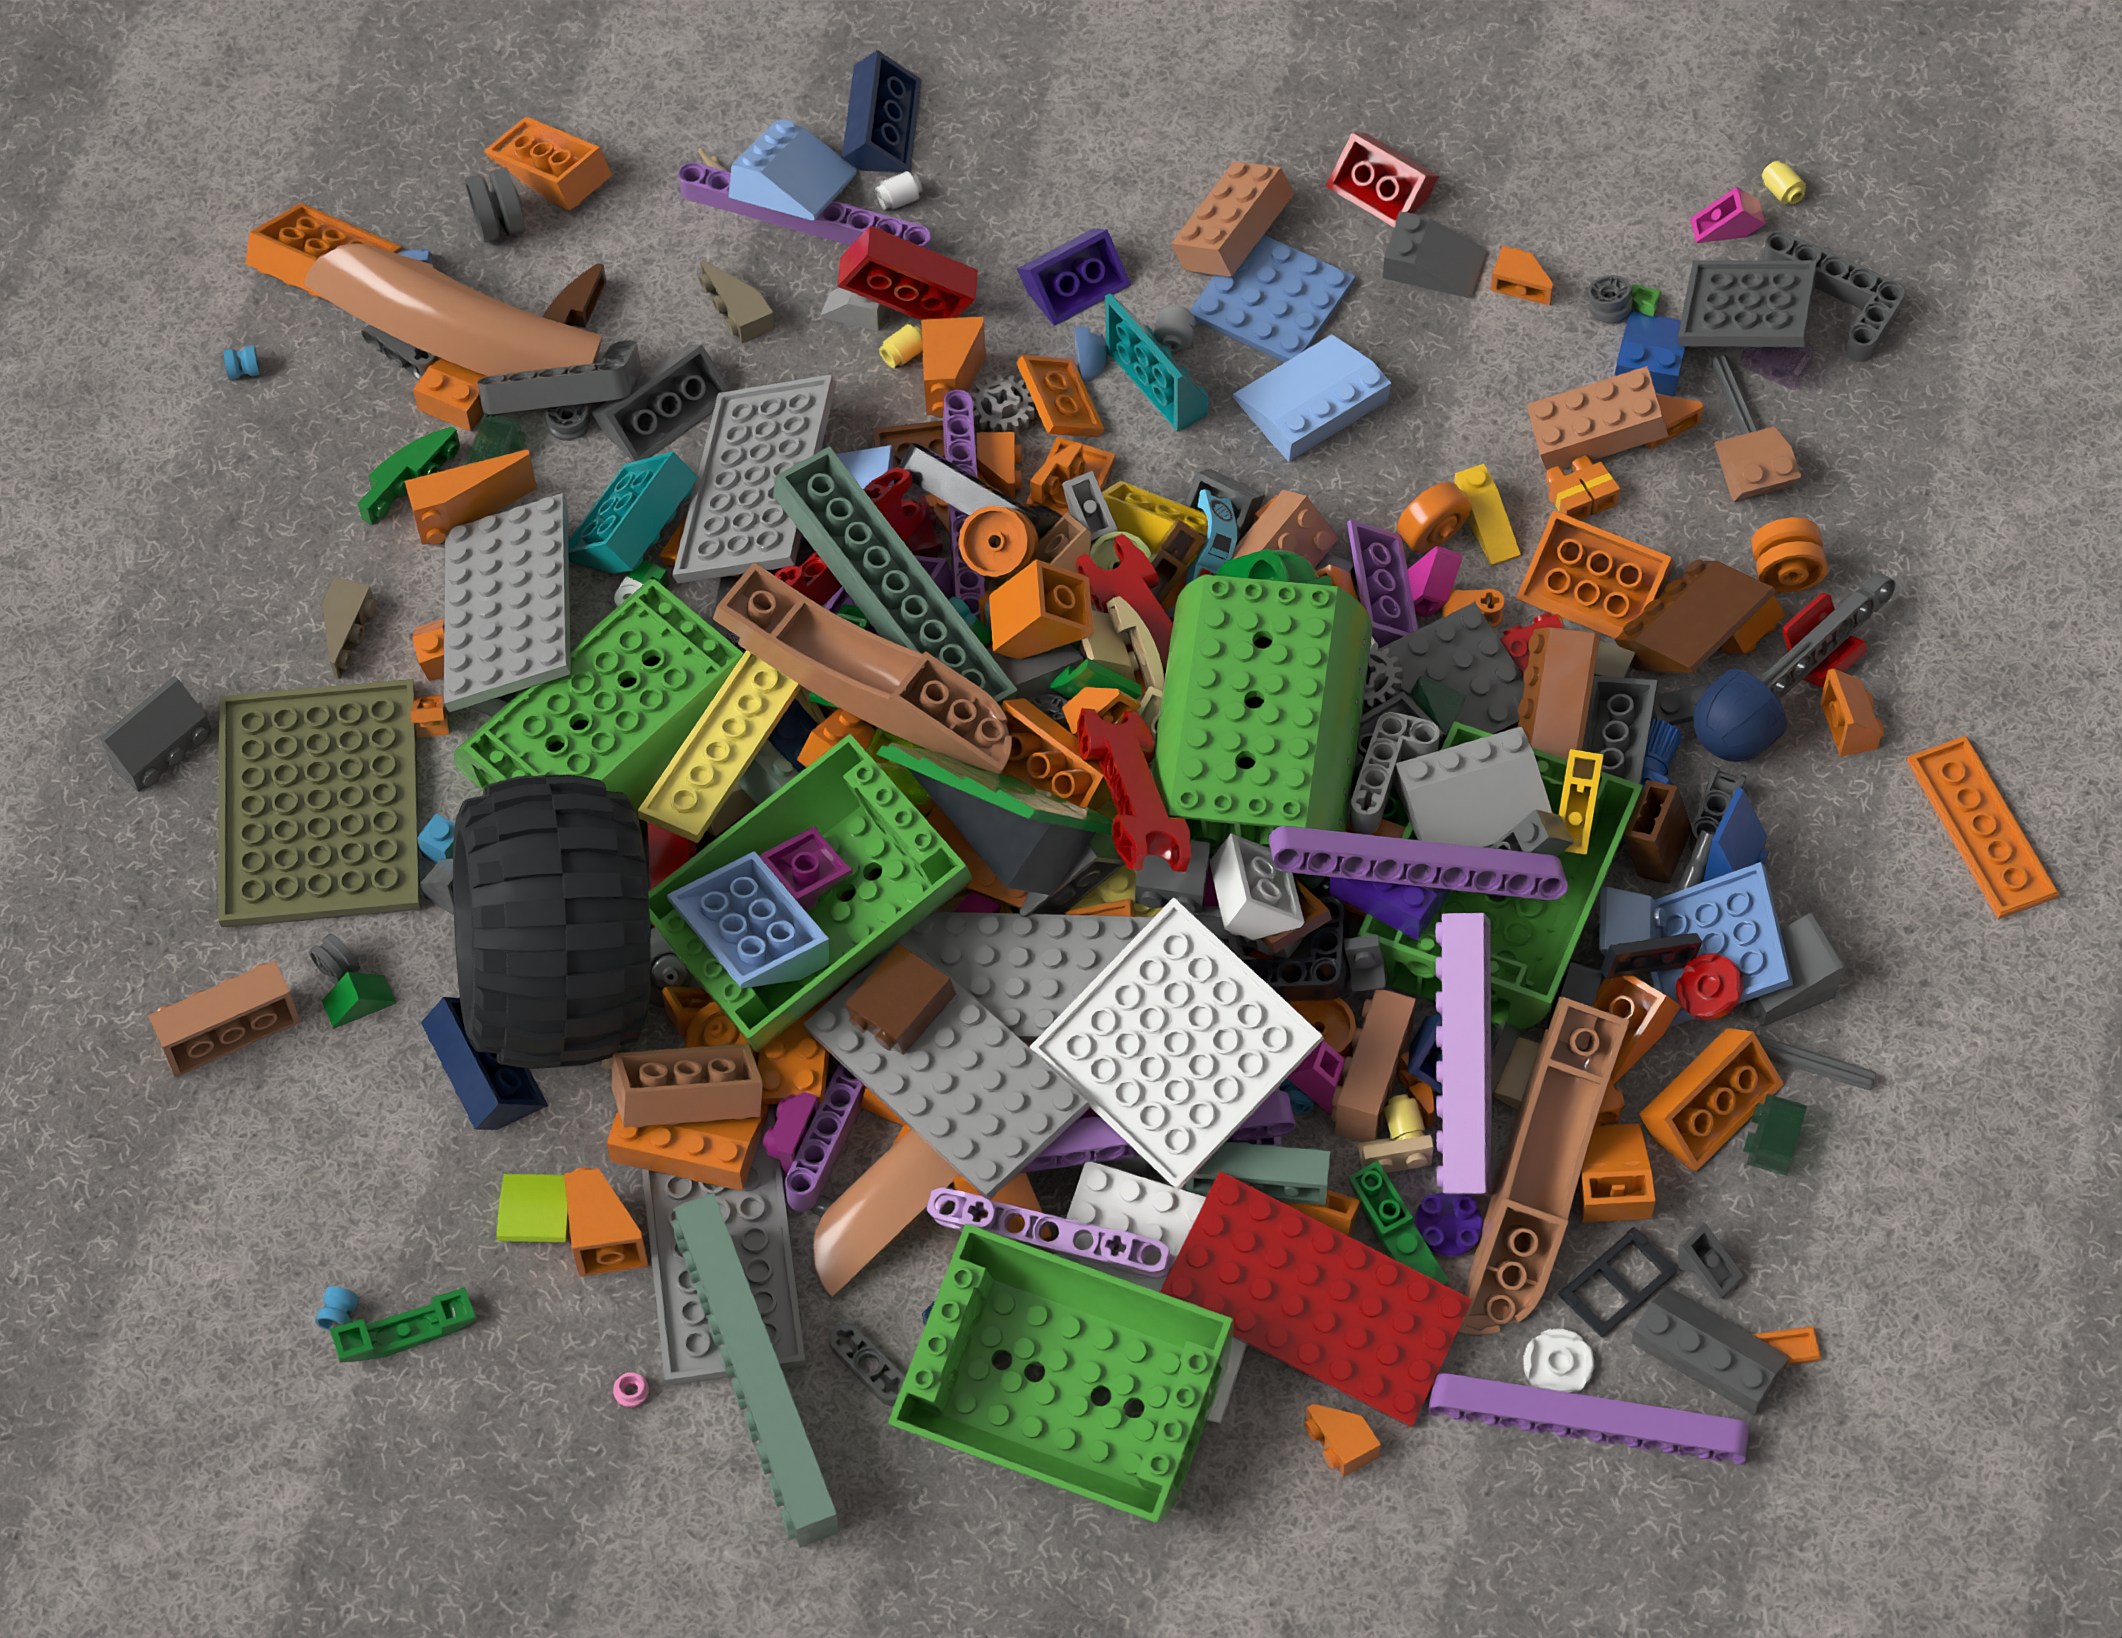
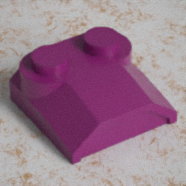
M816 826L759 855L761 860L805 911L812 909L817 904L819 895L853 874L852 868L844 863L821 836Z
M807 1092L799 1095L791 1093L787 1099H781L776 1112V1117L778 1118L774 1128H768L763 1140V1147L767 1148V1155L780 1160L786 1176L819 1108L817 1096Z

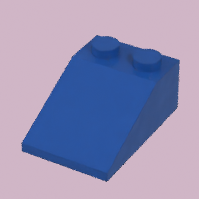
M1631 311L1621 342L1615 376L1648 366L1656 393L1675 397L1686 346H1679L1678 343L1681 320L1657 315L1651 317L1641 312Z
M1737 787L1712 839L1703 882L1759 862L1764 865L1767 860L1769 851L1764 849L1767 835L1745 791Z

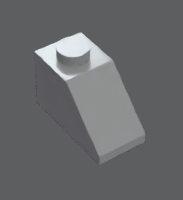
M838 288L829 293L820 317L879 331L888 307L845 289Z
M1093 471L1062 483L1069 513L1091 532V543L1103 535L1117 531Z

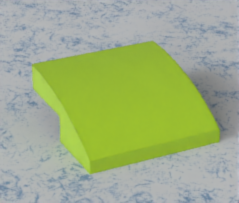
M504 1174L498 1210L497 1241L566 1242L569 1217L564 1175Z

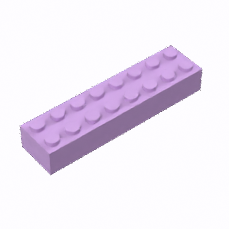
M1484 913L1442 914V922L1436 923V942L1440 943L1442 947V957H1436V976L1442 981V992L1436 993V1010L1442 1015V1026H1437L1436 1043L1437 1047H1440L1442 1050L1443 1061H1437L1436 1065L1437 1082L1443 1084V1096H1437V1117L1443 1119V1131H1437V1151L1443 1154V1166H1437V1186L1443 1188V1193L1447 1195L1492 1196L1490 919Z

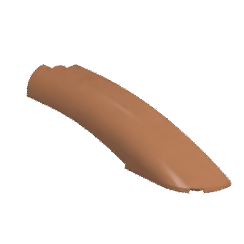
M364 244L337 246L336 249L322 254L313 263L305 278V286L362 321L423 351L487 376L597 363L602 335L515 308L450 278L434 269L433 264Z
M755 562L751 564L717 605L713 620L739 636L738 645L823 699L872 725L933 752L944 753L963 763L1001 774L1009 759L1012 745V737L1009 736L1006 725L1007 718L1003 710L987 692L926 651L924 654H921L860 628L810 600Z
M1559 997L1549 1029L1545 1030L1494 1185L1464 1294L1473 1300L1458 1332L1473 1335L1501 1332L1498 1325L1512 1322L1519 1323L1535 1308L1542 1297L1568 1224V1216L1584 1157L1629 1020L1565 997ZM1485 1327L1481 1330H1474L1475 1328Z
M1024 1042L1028 1047H1030L1033 1044L1029 1042ZM912 1129L827 1209L816 1228L813 1238V1265L822 1288L831 1299L927 1212L931 1191L938 1188L951 1189L953 1187V1178L960 1176L954 1168Z

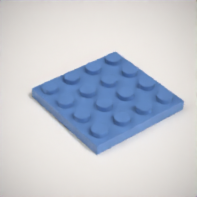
M1263 235L1232 277L1214 275L1189 311L1194 315L1196 322L1285 363L1311 346L1354 284L1355 276Z
M1761 862L1654 900L1664 909L1666 916V925L1662 928L1661 938L1697 933L1703 941L1697 957L1714 953L1726 957L1736 964L1743 976L1744 990L1739 1003L1794 985L1766 867ZM1683 968L1651 972L1654 988L1680 1005L1676 997V982L1678 977L1681 978L1684 972ZM1681 1007L1669 1027L1695 1018Z

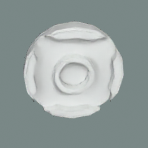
M1548 1329L1528 1343L1523 1357L1524 1373L1531 1385L1536 1388L1575 1394L1580 1392L1590 1382L1594 1370L1593 1352L1578 1334L1565 1329Z

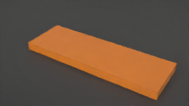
M1966 735L1907 756L1906 761L1997 919L2058 898V890Z

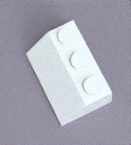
M1231 833L1209 861L1224 929L1234 935H1241L1255 940L1300 928L1304 924V919L1292 872H1284L1275 867L1270 848Z

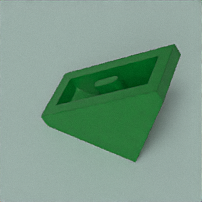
M347 972L321 1000L333 1029L397 1004L385 975Z

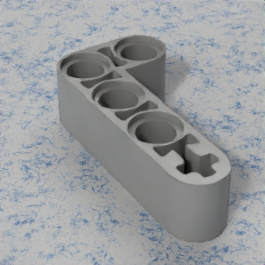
M1396 712L1384 713L1379 717L1351 801L1350 825L1355 832L1367 835L1375 832L1380 826L1393 786L1396 763H1399L1401 759L1410 760L1438 751L1440 730L1434 722Z

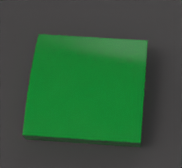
M1087 658L1076 669L1068 666L1050 683V689L1069 699H1072L1085 687L1119 689L1132 698L1137 699L1141 696L1142 685Z

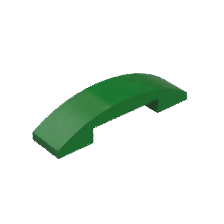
M464 1287L432 1297V1304L368 1324H365L364 1319H360L329 1330L339 1362H357L390 1356L447 1336L474 1322L476 1317Z

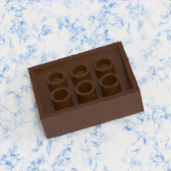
M1695 560L1685 568L1686 572L1665 587V592L1644 607V612L1637 619L1628 622L1623 627V632L1615 639L1618 647L1635 652L1632 667L1634 670L1694 673L1776 593L1774 587L1719 561Z

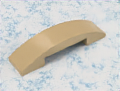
M1122 597L1113 598L1106 603L1115 633L1120 634L1128 631L1147 690L1151 686L1163 692L1164 673L1162 663L1148 628L1137 612ZM1144 692L1143 694H1141L1139 698H1137V700L1140 703L1146 692Z

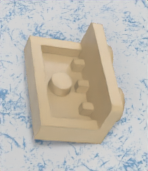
M1424 1133L1421 1137L1392 1141V1138L1362 1142L1357 1146L1362 1169L1376 1161L1380 1163L1385 1173L1432 1165L1434 1147L1431 1135L1425 1136Z

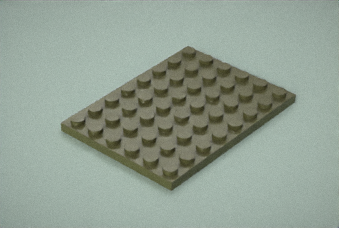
M413 679L219 696V923L221 927L420 909L415 723H411L410 709L415 700V684Z

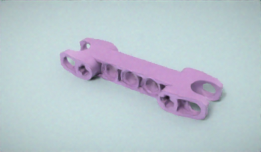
M948 1188L935 1189L931 1191L927 1211L941 1226L963 1231L965 1223L1037 1249L1110 1266L1116 1270L1154 1279L1164 1278L1168 1275L1173 1260L1168 1247L1161 1241L1121 1230H1109L1023 1209ZM946 1203H956L955 1209L951 1214H941V1209ZM984 1212L988 1214L987 1218L981 1217V1222H978L976 1217L983 1216ZM1016 1216L1024 1218L1025 1226L1021 1232L1016 1234L1008 1232L1007 1224L1011 1218ZM1048 1225L1059 1227L1058 1238L1052 1242H1045L1041 1238L1042 1230ZM1083 1233H1088L1094 1238L1092 1247L1085 1251L1077 1249L1075 1246L1077 1237ZM1120 1244L1123 1245L1125 1252L1119 1251V1255L1115 1256L1113 1249L1117 1250ZM1154 1251L1161 1254V1259L1156 1265L1144 1264V1259L1150 1252Z

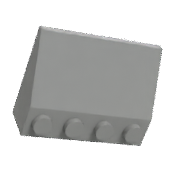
M1522 726L1395 764L1394 786L1419 841L1490 848L1535 809L1552 813L1534 752Z

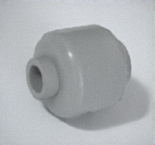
M1170 305L1162 309L1156 318L1155 339L1162 346H1167L1171 352L1188 348L1192 344L1196 324L1194 315L1182 305Z

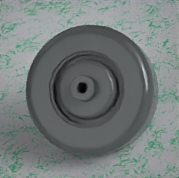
M656 928L650 929L651 979L649 1003L665 1008L662 990L665 987L704 989Z

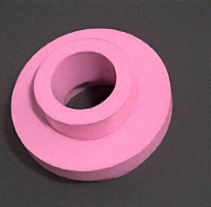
M625 1373L614 1384V1397L624 1407H637L644 1403L649 1395L648 1383L640 1374ZM630 1386L638 1388L637 1393L634 1395L625 1394V1390Z

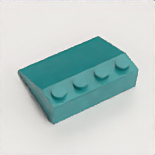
M1111 293L1106 295L1105 325L1106 351L1177 433L1207 416L1209 396L1202 386L1198 387L1192 381L1188 370L1184 366L1178 365L1173 359L1169 348L1165 345L1162 346L1155 339V335L1148 325H1143Z
M674 451L624 464L568 539L569 562L614 574L634 571L642 563V555L647 548L653 546L660 538L659 532L663 526L674 519L677 514L676 508L692 494L694 490L692 486L699 477Z

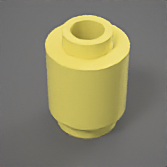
M1774 161L1763 171L1764 185L1783 205L1788 203L1796 204L1803 198L1806 183L1787 163Z
M907 324L884 340L883 346L879 348V352L886 364L892 368H895L897 365L903 366L923 351L922 330L917 326L913 327Z
M1407 1094L1390 1098L1388 1100L1389 1105L1383 1108L1392 1141L1423 1136L1425 1127L1416 1099H1408Z

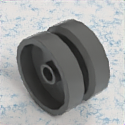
M507 167L491 171L490 183L492 191H489L486 180L480 174L465 178L473 215L484 243L499 239L501 233L498 219H501L503 227L509 235L525 232L520 198Z

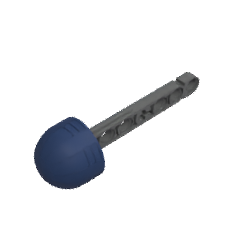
M1880 572L1874 574L1862 585V589L1855 591L1759 679L1739 669L1725 671L1707 688L1695 706L1693 716L1694 729L1703 747L1718 758L1732 762L1753 759L1764 750H1767L1785 733L1787 728L1786 716L1779 700L1871 617L1873 612H1877L1890 600L1895 590V580Z

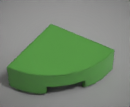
M1632 284L1633 306L1640 312L1653 317L1662 292Z

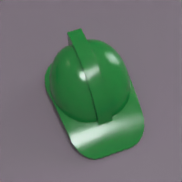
M1264 549L1230 559L1223 563L1216 573V576L1332 586L1330 575L1318 576L1314 566L1305 557L1287 550Z

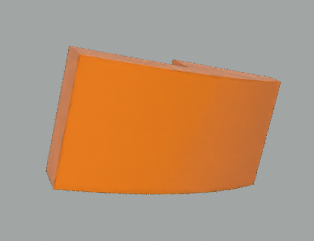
M1075 443L1050 458L1037 471L1030 481L1031 500L1042 504L1048 494L1052 495L1056 491L1059 482H1066L1073 479L1074 476L1078 477L1082 473L1085 466L1082 444Z
M1408 1051L1400 1056L1398 1076L1402 1084L1409 1089L1408 1099H1416L1423 1124L1428 1129L1433 1126L1434 1119L1432 1089L1407 1072Z

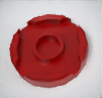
M1714 953L1700 955L1688 962L1683 968L1684 972L1681 978L1678 977L1676 997L1681 1007L1694 1018L1706 1021L1719 1019L1730 1013L1739 1003L1744 990L1743 976L1736 964L1730 959Z

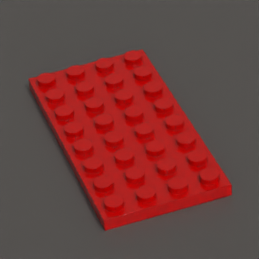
M1221 1171L1217 1174L1159 1293L1232 1318L1234 1322L1233 1338L1408 1427L1413 1426L1473 1300Z

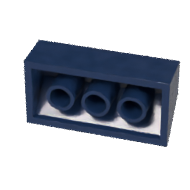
M876 50L854 65L842 159L861 171L910 172L922 79L879 50Z
M443 997L423 1019L421 1024L428 1036V1040L437 1053L441 1065L446 1071L475 1130H498L548 1106L528 1068L499 1064L497 1053L478 1052L474 1049L465 1031L460 998Z

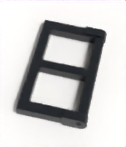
M1632 1227L1566 1287H1563L1558 1292V1295L1602 1338L1674 1276L1677 1270L1636 1227ZM1631 1242L1662 1272L1638 1294L1607 1264ZM1598 1271L1629 1301L1605 1323L1574 1293Z

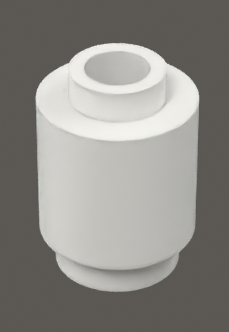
M907 171L882 181L880 186L875 187V192L884 210L888 208L894 210L919 200L922 186L916 175L912 176Z

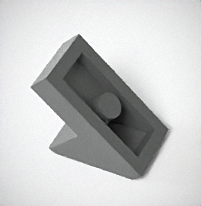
M1378 934L1344 939L1345 953L1350 967L1352 991L1386 987L1388 971Z
M1701 1222L1678 1245V1267L1680 1270L1694 1271L1714 1298L1721 1299L1744 1276L1706 1222Z

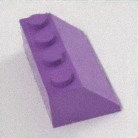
M1350 519L1347 522L1360 601L1372 620V637L1378 643L1379 649L1418 630L1402 537L1400 534Z

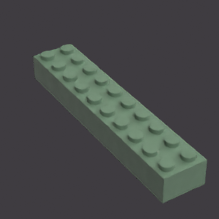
M830 446L776 475L773 496L882 638L921 654H924L926 651L987 692L1000 707L1004 701L1015 700L1017 688Z
M714 1193L674 1207L676 1220L671 1221L675 1240L680 1253L683 1252L685 1265L690 1280L695 1285L703 1314L711 1313L706 1316L710 1326L709 1329L716 1347L723 1345L719 1347V1352L728 1379L735 1377L731 1380L738 1407L740 1411L747 1408V1411L743 1412L745 1424L752 1443L759 1440L755 1447L764 1475L772 1474V1476L767 1477L770 1491L776 1507L784 1506L780 1513L788 1539L796 1538L800 1548L840 1533L836 1510Z

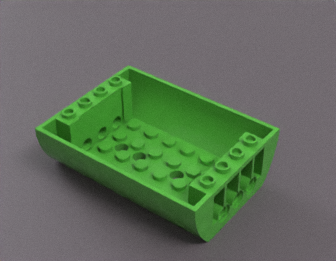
M655 579L645 582L570 648V675L523 689L454 751V761L457 769L482 791H484V787L487 784L517 776L571 774L599 779L604 782L607 791L623 792L626 794L638 818V809L744 655L742 651ZM650 657L661 658L660 662L655 666L644 665L645 661ZM626 678L637 679V682L632 687L624 688L620 686L621 682ZM579 720L589 722L588 726L583 730L572 729L574 723ZM554 742L565 743L560 751L551 752L548 750V747ZM638 818L641 834H643L648 829V822Z
M849 734L648 892L650 921L746 1041L758 1052L971 883L973 878L966 864L855 738ZM816 826L821 836L853 871V874L819 895L817 904L812 909L806 911L829 939V965L801 980L740 988L669 902L667 895L753 851L759 856ZM876 868L882 869V874L878 879L867 880V875L871 870ZM850 889L856 890L853 899L846 902L840 901L841 895L845 891Z
M965 1223L887 1424L1142 1519L1161 1524L1169 1516L1177 1502L1227 1369L1233 1340L1234 1322L1232 1318ZM1000 1352H1008L1012 1355V1364L1006 1370H998L993 1365L994 1357ZM1033 1364H1041L1045 1367V1376L1039 1382H1031L1026 1378V1371ZM1098 1388H1107L1111 1391V1400L1105 1406H1097L1092 1402V1395ZM1132 1400L1143 1402L1145 1406L1144 1413L1139 1418L1128 1417L1125 1414V1407L1128 1402Z

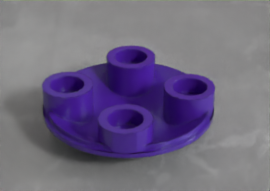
M1437 1193L1424 1197L1415 1213L1414 1225L1431 1252L1445 1257H1456L1470 1252L1479 1243L1483 1229V1220L1476 1201L1472 1197Z

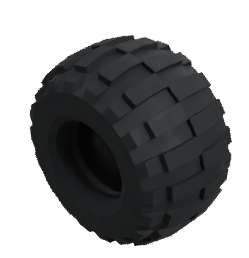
M571 774L517 776L487 784L484 787L483 796L463 801L457 814L454 828V932L459 995L466 1034L476 1051L497 1053L499 1064L528 1069L575 1067L613 1058V1053L619 1051L620 1045L638 1041L646 1022L649 1007L651 979L649 894L644 847L636 812L626 794L623 792L607 791L604 782L599 779Z

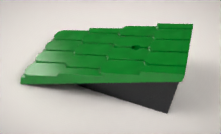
M890 743L889 746L882 745L877 752V755L903 765L909 770L1006 888L1051 896L1095 833L1112 835L1113 821L1089 807L1081 808L1054 793L1036 789L1012 775L1004 776L963 763L944 753L935 754L924 749H912L897 743Z

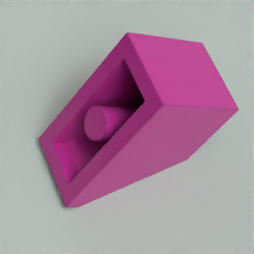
M1735 187L1690 218L1696 243L1745 238L1766 224L1759 199L1739 187Z

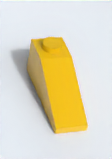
M1485 464L1455 473L1454 483L1471 501V512L1467 521L1491 566L1520 557L1521 554L1498 489Z
M1573 749L1569 751L1559 815L1574 843L1565 849V852L1587 855L1604 758L1603 754Z

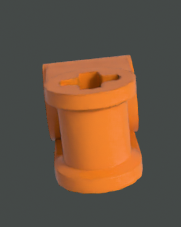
M1495 589L1451 590L1448 602L1442 606L1443 617L1475 602L1487 621L1489 620V615H1492V619L1488 623L1492 628H1495L1502 622V609L1504 608L1505 599L1501 592ZM1488 597H1490V604H1487Z

